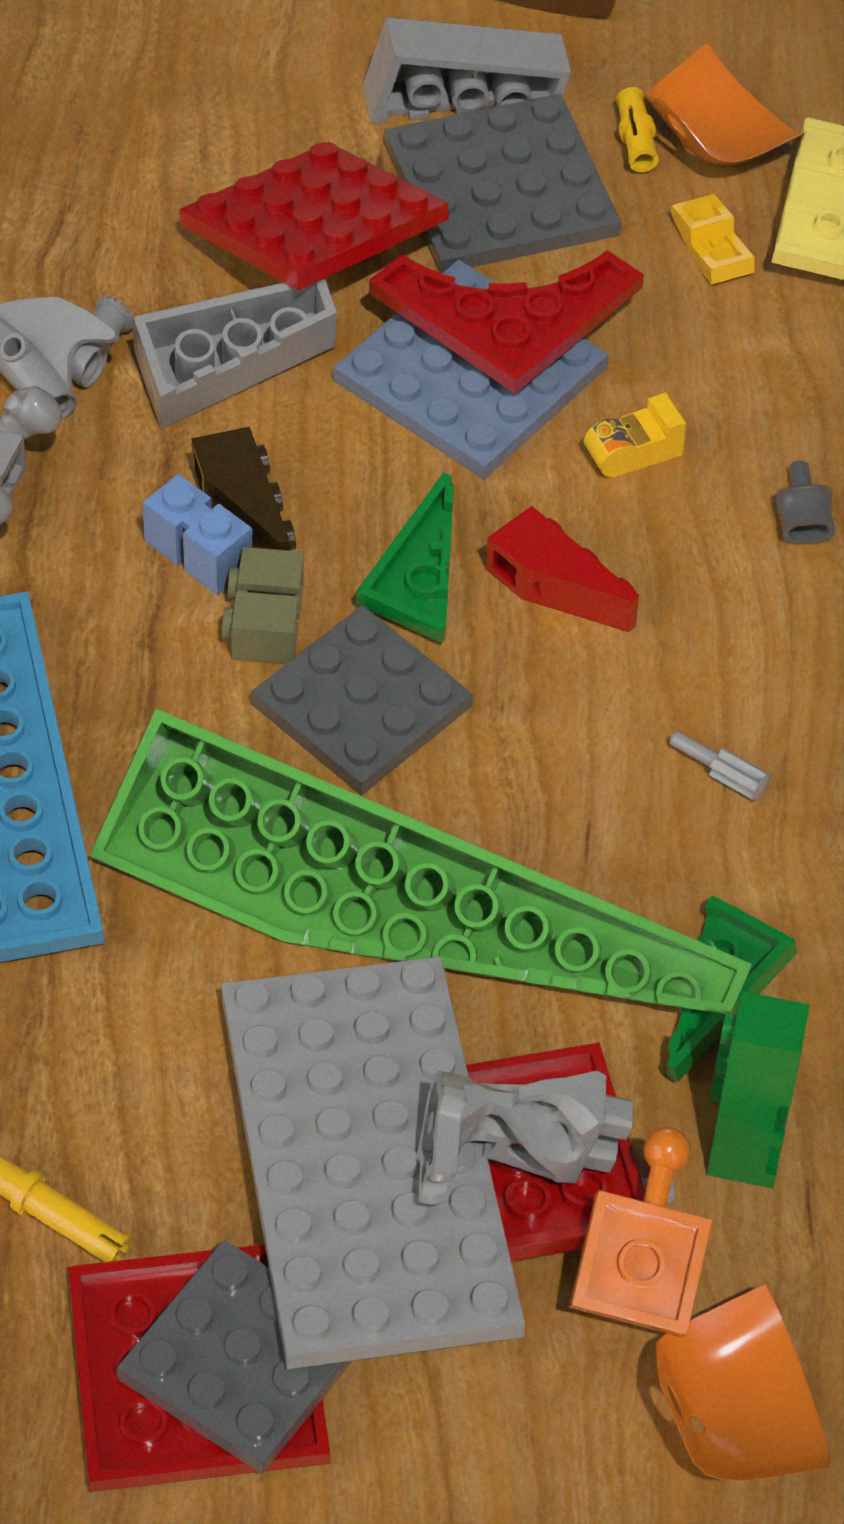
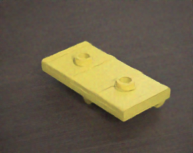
M806 118L801 132L804 134L800 136L771 263L844 280V126Z

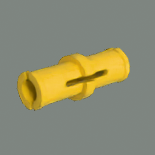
M637 87L625 88L616 97V103L621 116L618 127L620 139L627 146L628 161L631 169L636 172H647L654 169L659 161L653 140L656 134L654 119L648 115L646 97L643 90Z

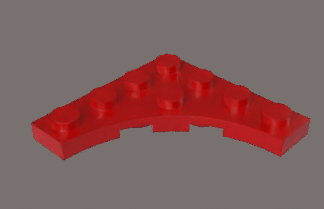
M606 250L594 260L581 267L558 275V282L528 288L526 282L489 283L488 289L455 284L456 277L432 270L401 254L369 280V293L516 394L643 288L644 274Z

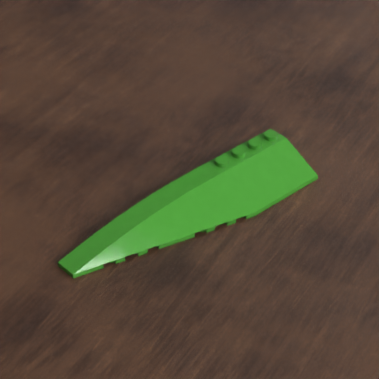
M155 709L89 855L98 861L285 943L400 962L441 957L444 969L718 1014L733 1011L752 968V964L158 709Z

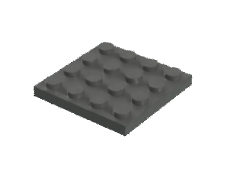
M561 93L388 128L384 131V143L399 178L425 189L427 192L448 202L449 220L422 232L436 266L441 273L445 272L457 260L470 267H476L620 236L621 221Z

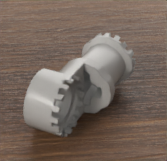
M107 295L96 302V310L92 314L114 329L118 334L129 332L133 328V313L131 311L126 312L128 307L126 305L124 307L121 306L122 300L119 299L117 302L115 296L110 297V295ZM93 342L82 344L73 356L72 381L86 388L92 386L104 370L107 354L111 349V343Z

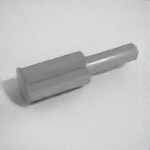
M679 731L672 734L670 738L671 746L712 768L709 776L742 793L753 801L759 800L766 791L771 779L770 773L725 748H722L718 754Z

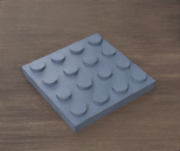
M457 260L443 272V274L456 277L455 284L467 287L488 289L489 283H495L460 260ZM396 313L333 367V381L484 480L607 368L609 354L582 338L514 394L402 315Z

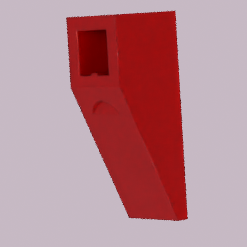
M530 506L488 536L486 570L520 599L626 632H630L636 627L640 595L636 593L634 587L626 579L618 578L600 563L598 557L590 549L582 548L564 533L562 527L554 519L546 518L533 506Z

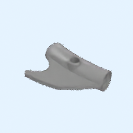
M60 297L19 299L0 303V374L16 390L37 386L50 393L61 408V420H63L74 411L77 405V397L73 392L72 360L76 350L85 343H115L119 339V334L89 311Z

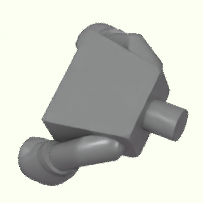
M37 386L15 391L3 404L6 409L0 418V525L12 514L14 507L10 498L27 468L24 439L36 434L51 433L61 422L62 411L59 404L50 393Z

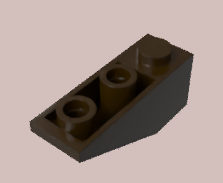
M250 426L191 438L192 471L198 488L211 497L212 508L219 503L252 528V548L295 550L297 545L291 520L283 521L280 512L283 511V501L277 482L269 483L267 474H270V464L264 445L256 446Z

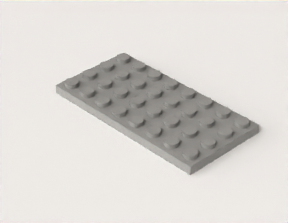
M441 957L222 983V1002L286 1368H302L524 1337V1316L487 1157H482L484 1142L470 1141L462 1146L458 1157L456 1176L454 1180L450 1181L442 1203L432 1205L418 1203L420 1161L416 1160L417 1150L421 1138L427 1098L435 1073L444 1071L464 1075L469 1078Z

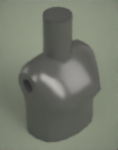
M795 461L789 467L792 486L779 489L775 493L776 510L781 521L782 538L792 544H812L829 540L835 534L831 488L827 485L811 484L808 463L805 461Z

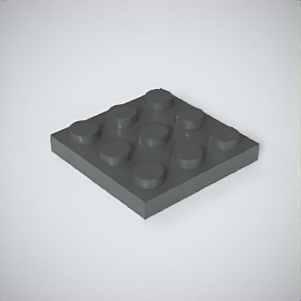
M363 605L251 691V705L361 796L471 708L473 694Z
M223 1240L118 1365L117 1379L257 1472L263 1474L352 1361L287 1369L270 1270L264 1264L226 1240Z

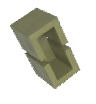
M242 547L240 568L231 567L229 573L228 598H235L234 608L225 607L222 626V638L231 639L232 660L287 664L295 658L298 635V622L296 620L300 619L304 588V552Z

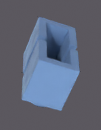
M177 474L142 502L145 542L176 565L184 560V571L218 596L228 587L230 568H240L242 547L252 548V528L219 503L212 508L211 497L180 474Z

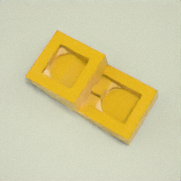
M715 194L671 205V214L680 235L695 263L711 285L755 273V257L734 233V216Z

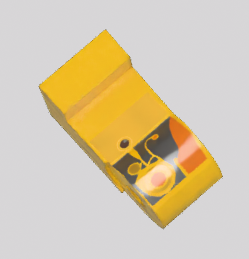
M664 392L648 398L647 407L621 416L620 419L609 418L596 423L585 434L583 441L602 474L606 477H616L682 456L686 422L667 393Z

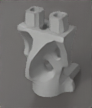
M438 1071L435 1073L429 1090L421 1138L417 1150L416 1160L420 1161L418 1203L429 1205L442 1203L450 1181L454 1180L456 1176L458 1157L462 1146L470 1141H487L483 1147L482 1157L552 1179L555 1182L575 1184L583 1168L610 1173L616 1161L618 1138L626 1140L632 1129L633 1100L606 1095V1075L598 1071L564 1078L545 1079L526 1085L478 1084L464 1075Z

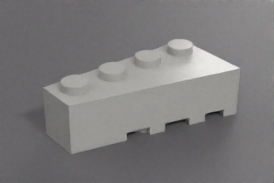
M386 17L363 83V90L371 124L387 123V116L409 114L410 121L429 119V112L455 110L457 115L476 111L483 107L501 106L560 93L563 95L571 75V69L562 34Z
M325 279L299 291L285 283H279L134 316V352L160 429L335 347L337 311Z

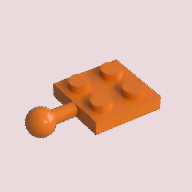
M661 1127L651 1132L644 1143V1157L651 1169L643 1202L600 1190L595 1194L569 1308L684 1337L687 1335L712 1220L666 1208L673 1174L686 1165L690 1156V1144L686 1136L678 1129Z

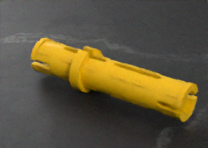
M0 1155V1196L10 1201L11 1210L21 1216L27 1213L103 1262L122 1260V1258L117 1256L119 1251L124 1255L128 1254L133 1243L132 1236L127 1233L124 1234L47 1185L45 1176L36 1170L28 1173Z

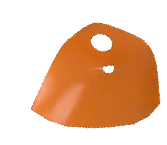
M707 42L645 94V97L684 147L710 163L722 165L743 163L764 155L804 134L790 128L746 90L724 66Z
M766 1284L691 1319L686 1336L680 1337L666 1333L656 1342L657 1372L664 1397L693 1464L706 1475L720 1480L748 1481L829 1468L830 1454L813 1397L792 1340ZM668 1386L672 1390L677 1400V1403L682 1414V1419L674 1407V1404L669 1394ZM691 1416L703 1422L704 1432L699 1434L694 1431Z

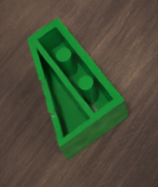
M741 991L737 1013L725 1012L709 1100L710 1104L720 1106L707 1170L708 1176L774 1189L810 1004Z

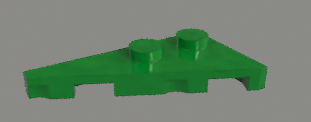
M445 472L441 474L356 590L357 605H363L372 612L440 643H443L446 638L454 494L452 475Z
M711 895L707 900L705 906L707 918L702 937H697V941L751 963L752 968L742 991L760 994L798 953L795 939L714 895ZM741 993L732 1011L734 1013L738 1011ZM681 1008L682 1013L677 1032L672 1031L668 1047L670 1055L666 1070L668 1077L679 1082L718 1040L722 1033L725 1014Z

